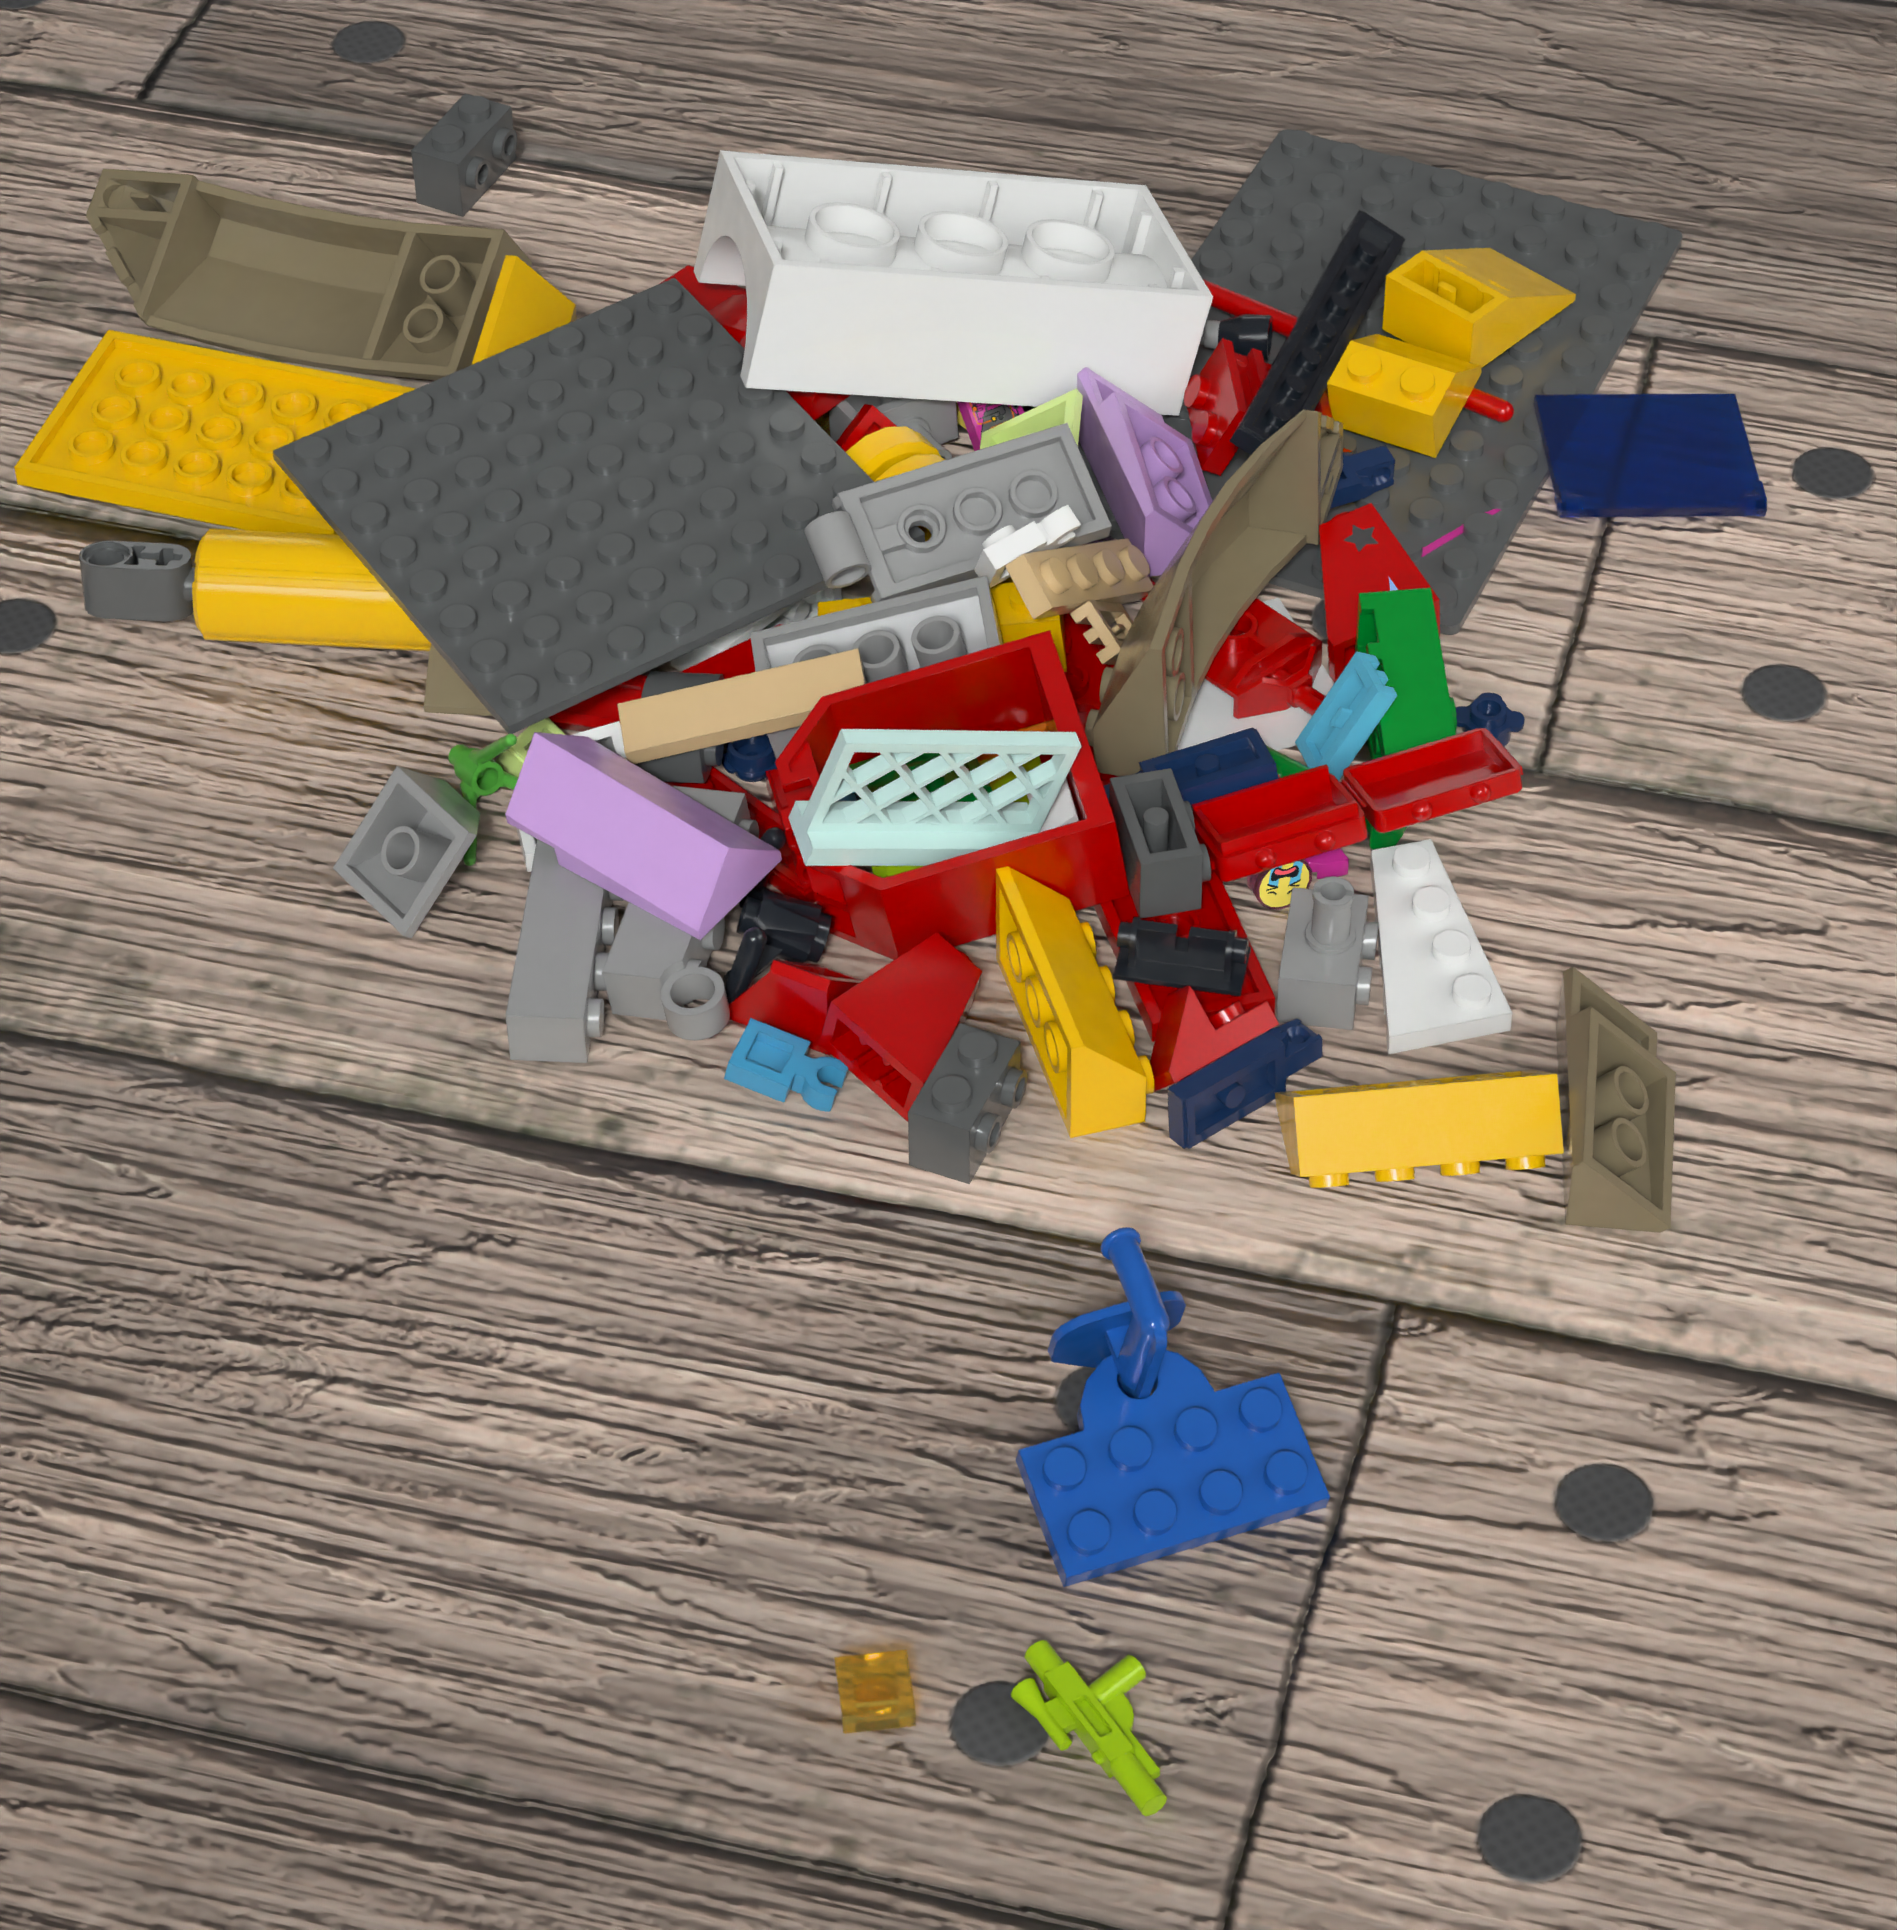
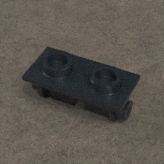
M1134 917L1132 923L1121 921L1119 924L1117 947H1120L1113 979L1174 988H1183L1188 985L1196 991L1241 997L1251 947L1248 946L1249 939L1237 937V930H1229L1228 932L1190 927L1188 938L1178 937V925L1141 920V917Z

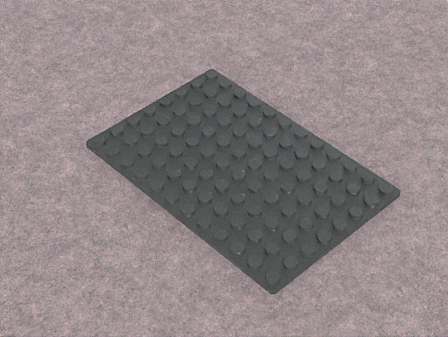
M1282 130L1277 134L1191 259L1202 279L1298 317L1349 224L1357 212L1363 210L1405 239L1387 274L1422 250L1491 248L1576 294L1573 303L1481 368L1482 373L1474 388L1509 401L1514 408L1513 417L1509 421L1500 423L1462 408L1436 458L1343 429V448L1352 450L1353 454L1383 445L1387 446L1395 459L1394 485L1374 492L1364 499L1330 508L1326 522L1330 521L1337 514L1350 512L1372 503L1440 599V633L1445 635L1457 634L1464 625L1681 248L1683 235L1679 230L1665 227L1657 222H1646L1622 216L1607 209L1592 208L1568 202L1557 196L1541 195L1511 187L1503 182H1491L1464 175L1453 169H1441L1414 162L1403 156H1391L1364 149L1353 143H1341L1314 136L1302 130ZM1386 276L1352 339L1355 340L1380 334L1402 341L1382 329ZM1210 306L1207 320L1222 321L1235 316ZM1273 331L1269 361L1264 360V362L1273 363L1287 338L1286 336ZM1199 344L1190 379L1193 375L1200 374L1215 349L1205 348L1204 345ZM1183 399L1179 416H1162L1167 425L1192 440L1189 413ZM1078 442V449L1112 525L1108 537L1117 540L1125 539L1080 442ZM1238 448L1221 476L1202 470L1212 501L1229 478L1251 456L1250 454ZM1493 509H1501V511L1494 515L1485 513ZM1463 525L1462 534L1421 557L1423 547ZM1320 542L1318 545L1307 543L1269 581V584L1323 599Z

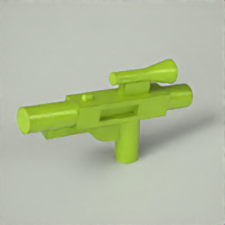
M1040 1640L1031 1645L1025 1653V1660L1043 1682L1044 1692L1050 1700L1046 1703L1044 1702L1039 1688L1032 1678L1019 1682L1013 1688L1011 1698L1038 1720L1059 1750L1064 1751L1071 1746L1072 1741L1067 1736V1733L1074 1730L1090 1751L1095 1763L1102 1767L1109 1778L1115 1777L1144 1816L1157 1813L1167 1801L1166 1795L1154 1781V1779L1160 1776V1769L1132 1734L1134 1723L1133 1708L1124 1695L1146 1677L1142 1664L1134 1656L1126 1655L1087 1686L1070 1662L1064 1663L1047 1640Z

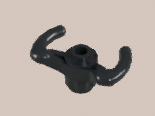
M778 827L769 828L760 838L781 851L786 843V835ZM771 871L739 902L742 910L736 933L744 936L731 970L726 972L723 977L729 1004L749 989L752 980L769 967L773 960L781 959L800 963L806 961L818 963L827 941L832 916L821 912V905L767 889Z

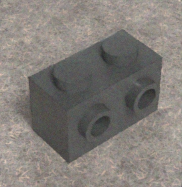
M467 93L452 106L411 150L418 204L461 217L465 216L516 160L517 133L513 129L511 106Z
M1172 769L1110 778L1109 804L1116 822L1129 891L1138 916L1142 919L1201 909L1202 882L1211 880L1209 854L1205 844H1199L1191 805L1189 801H1183Z
M962 1023L959 1024L908 1111L909 1166L966 1184L971 1183L987 1153L990 1154L994 1150L1001 1133V1128L1013 1108L1018 1107L1023 1098L1028 1075L1027 1071L1020 1069L1021 1041Z

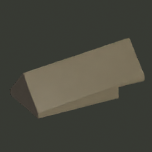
M1571 967L1563 971L1556 1027L1559 1101L1564 1148L1562 1165L1565 1225L1661 1233L1671 1228L1676 1072L1657 1058V1032L1575 967Z

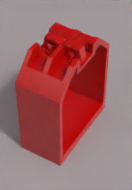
M1050 630L822 696L775 761L788 804V808L780 811L781 822L789 847L792 849V859L801 885L811 884L814 897L817 899L816 903L822 907L821 912L832 916L830 934L895 960L936 932L952 946L995 935L997 868L1009 866L1069 898L1074 911L1130 895L1115 818ZM1046 722L1049 732H1076L1081 748L1066 777L1079 820L1077 822L886 878H881L852 865L805 866L788 817L795 801L810 800L841 729L1016 731ZM854 752L849 765L878 757L881 754Z

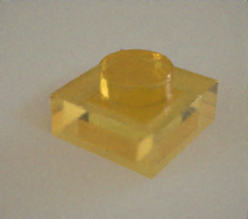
M907 1649L834 1657L843 1734L916 1726L915 1702Z

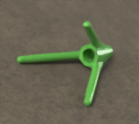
M507 734L482 749L469 748L464 744H458L451 749L448 759L454 766L456 776L461 780L462 797L476 810L477 799L480 795H490L497 791L499 787H507L514 790L518 777L504 771L493 760L494 757L516 744L517 737L514 734ZM477 836L464 855V863L469 866L474 865L476 862Z

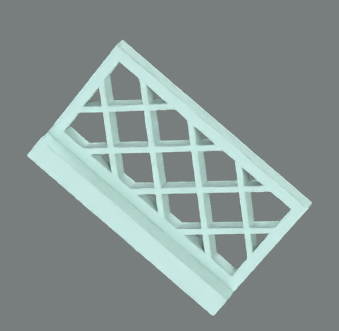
M841 729L810 800L795 801L788 819L805 866H927L1039 833L1081 748V743L1076 732ZM854 752L881 754L854 770L848 766ZM924 753L940 754L938 757L912 771L905 764ZM982 754L999 755L972 771H969L964 765ZM1041 754L1053 755L1049 761L1028 772L1022 766ZM893 770L900 775L898 779L874 792H871L866 786ZM953 770L959 776V778L931 793L925 787V785ZM1010 771L1017 777L990 793H987L983 788L986 784ZM853 792H856L861 798L858 801H838ZM913 792L920 798L917 801H898ZM970 793L977 797V800L974 802H955ZM1028 793L1033 796L1029 805L1027 802H1014Z

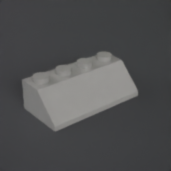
M987 575L750 633L756 672L858 648L862 659L866 684L1004 644ZM799 727L767 734L776 759Z

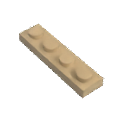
M1128 538L1024 553L1005 565L1033 619L1071 613L1089 600L1121 604L1136 602L1147 596L1154 587L1148 576L1150 568L1145 556L1136 546L1131 544Z

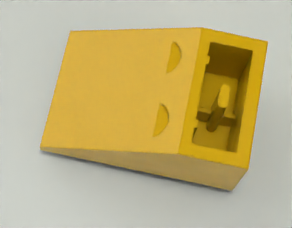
M1491 248L1422 250L1386 275L1382 329L1406 343L1474 363L1482 368L1573 303L1576 294Z

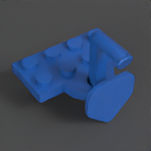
M1129 1227L1112 1231L1104 1238L1100 1247L1102 1255L1112 1261L1128 1301L1083 1314L1064 1323L1052 1334L1048 1347L1050 1359L1054 1363L1095 1368L1094 1372L1086 1380L1078 1408L1079 1432L1020 1449L1015 1460L1063 1588L1326 1508L1330 1499L1280 1372L1214 1391L1200 1368L1179 1353L1166 1350L1167 1332L1180 1323L1186 1304L1182 1294L1178 1291L1158 1292L1149 1266L1140 1248V1234L1134 1228ZM1152 1388H1154V1393L1150 1395Z

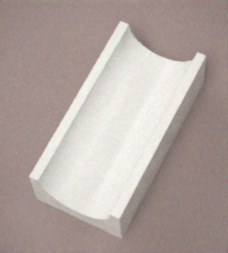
M720 150L694 267V273L699 283L746 286L747 330L740 374L745 388L1038 407L1076 389L1077 374L1087 367L1160 415L1179 416L1184 393L1190 379L1213 299L1211 292L1146 185Z

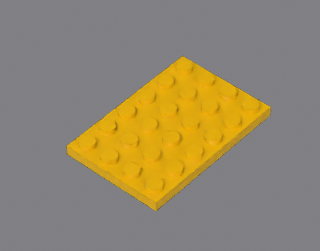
M108 330L14 466L17 484L242 530L338 535L275 462L273 450L416 388Z

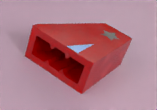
M1372 503L1350 512L1337 514L1330 521L1319 525L1329 675L1334 683L1355 654L1359 593L1431 588ZM1431 588L1440 637V599Z

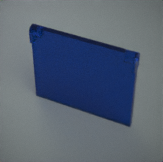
M1735 394L1535 395L1533 404L1555 492L1554 500L1559 518L1764 517L1766 515L1767 498L1762 481L1758 477Z

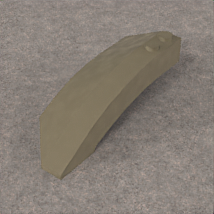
M103 168L86 213V218L93 231L100 237L107 250L105 253L117 276L129 291L134 301L133 306L140 319L147 326L206 344L259 357L362 374L438 380L470 366L505 255L518 256L527 265L532 266L531 260L504 229L413 223L340 213L233 190L199 181L194 175Z
M1303 409L1263 442L1229 478L1170 561L1136 615L1122 643L1114 668L1106 667L1104 669L1100 684V709H1091L1088 714L1085 734L1089 746H1092L1094 749V760L1099 773L1116 776L1132 775L1140 771L1139 762L1178 750L1199 688L1214 657L1240 617L1269 581L1307 543L1319 544V525L1326 522L1343 469L1342 422L1334 421L1333 418L1322 415L1318 411Z

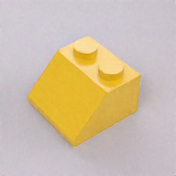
M1374 334L1349 342L1327 382L1329 406L1334 421L1342 422L1343 429L1436 458L1478 381L1482 370L1480 365L1380 334Z

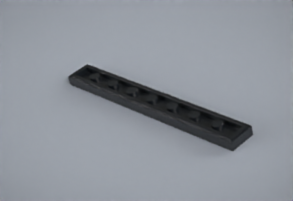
M1363 210L1357 212L1230 439L1231 443L1252 455L1263 442L1303 409L1315 410L1327 387L1328 380L1349 342L1355 335L1405 241L1403 236Z

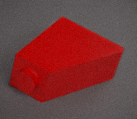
M936 932L832 1000L819 1044L834 1058L842 1061L850 1072L908 1122L909 1109L959 1024H964L967 1019L982 971L972 963L966 954L957 950Z

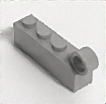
M680 786L673 787L759 838V826L756 820H751L745 793ZM629 902L602 970L612 1014L666 1020L670 1031L685 1040H703L718 1034L729 1021L730 1008L724 982L718 973L707 968V962L712 950H719L722 945L725 932L724 917L699 940ZM696 999L709 1000L707 1003L699 1007H682L686 1004L692 1003L693 1000Z
M537 839L506 1010L510 1060L587 1063L591 1037H602L604 1001L603 999H598L599 991H606L602 970L609 954L605 953L606 945L613 944L619 929L618 908L612 907L613 900L623 901L624 899L560 866L554 847Z

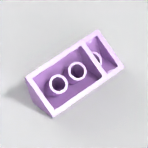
M1085 367L1077 374V390L1083 395L1079 442L1124 538H1128L1131 544L1136 546L1145 556L1150 568L1149 577L1162 575L1212 503L1192 440L1167 425L1162 415Z
M534 732L505 814L508 824L554 847L560 866L699 940L782 860L781 852L585 736Z

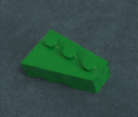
M1431 588L1359 593L1355 652L1358 651L1376 656L1380 663L1376 670L1385 672L1389 679L1385 686L1393 687L1397 694V697L1367 739L1371 760L1456 735V707L1453 697H1449Z

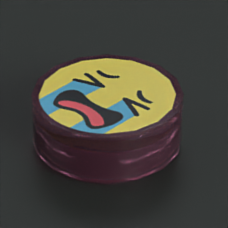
M1302 859L1247 876V887L1263 907L1270 910H1280L1290 906L1293 887L1309 889L1312 881V869L1306 860Z

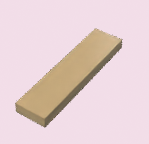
M857 648L619 703L617 705L626 758L629 762L638 764L799 727L822 696L866 684L859 650Z

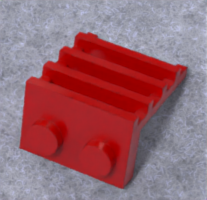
M1224 338L1221 339L1200 374H1195L1191 377L1184 393V405L1188 409L1192 427V441L1196 446L1201 469L1220 476L1239 448L1231 443L1230 439L1272 365L1264 362L1262 351L1254 348L1250 350L1247 356L1235 353L1232 341ZM1326 387L1314 411L1333 418ZM1343 448V452H1352V450Z

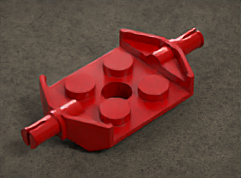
M1150 578V580H1151V582H1152V584H1153V586H1154L1156 583H1155L1154 581H1152V579ZM1147 596L1140 599V601L1144 602ZM1256 598L1240 617L1214 657L1205 679L1234 698L1233 716L1237 719L1283 711L1291 706L1294 708L1299 707L1313 716L1326 697L1312 687L1322 662L1323 642Z

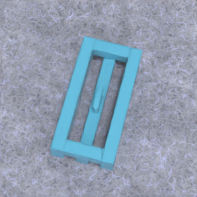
M1358 651L1355 652L1295 741L1309 768L1312 769L1326 764L1329 774L1334 775L1338 781L1343 775V770L1349 767L1397 697L1393 687L1385 686L1389 680L1385 672L1376 670L1380 665L1376 656Z

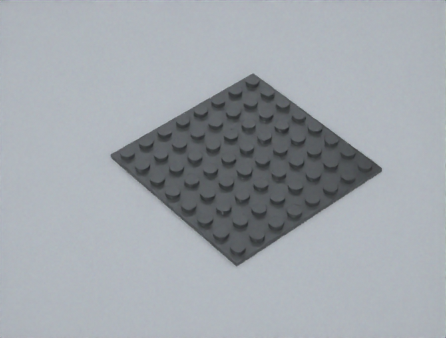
M676 278L655 285L645 291L606 306L580 319L555 328L552 331L273 450L275 462L508 734L516 733L828 588L809 546L804 529L816 518L834 512L832 500L838 493L874 482L785 390L745 388L740 377L745 349ZM914 526L909 530V535L913 540L925 542V533L918 526Z

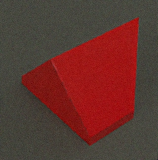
M773 960L769 973L729 1004V1020L747 1026L750 1018L810 1041V1049L830 1056V1053L819 1044L830 1003L863 980L818 964Z

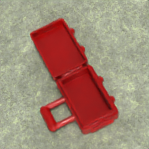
M1476 728L1347 767L1343 770L1344 779L1341 782L1334 775L1329 774L1328 766L1325 764L1282 778L1278 774V779L1192 804L1195 834L1199 844L1204 843L1207 848L1211 871L1213 870L1220 880L1229 882L1362 842L1368 836L1365 817L1376 831L1386 833L1518 793L1522 790L1521 775H1523V770L1517 760L1499 740L1497 741L1486 728Z

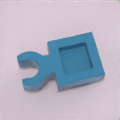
M750 1018L728 1062L724 1079L783 1103L790 1090L800 1093L803 1100L812 1108L830 1112L837 1090L825 1086L821 1082H827L842 1088L848 1067L842 1061L833 1057H819L816 1059L808 1057L810 1041Z

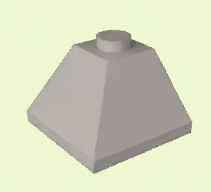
M396 766L333 869L397 931L405 937L412 938L477 836L481 813L445 780Z

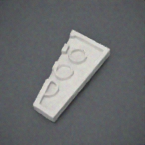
M1428 839L1372 850L1370 870L1375 922H1379L1378 954L1383 980L1382 996L1384 1015H1386L1387 1022L1386 1039L1388 1055L1510 1031L1512 1011L1432 840Z

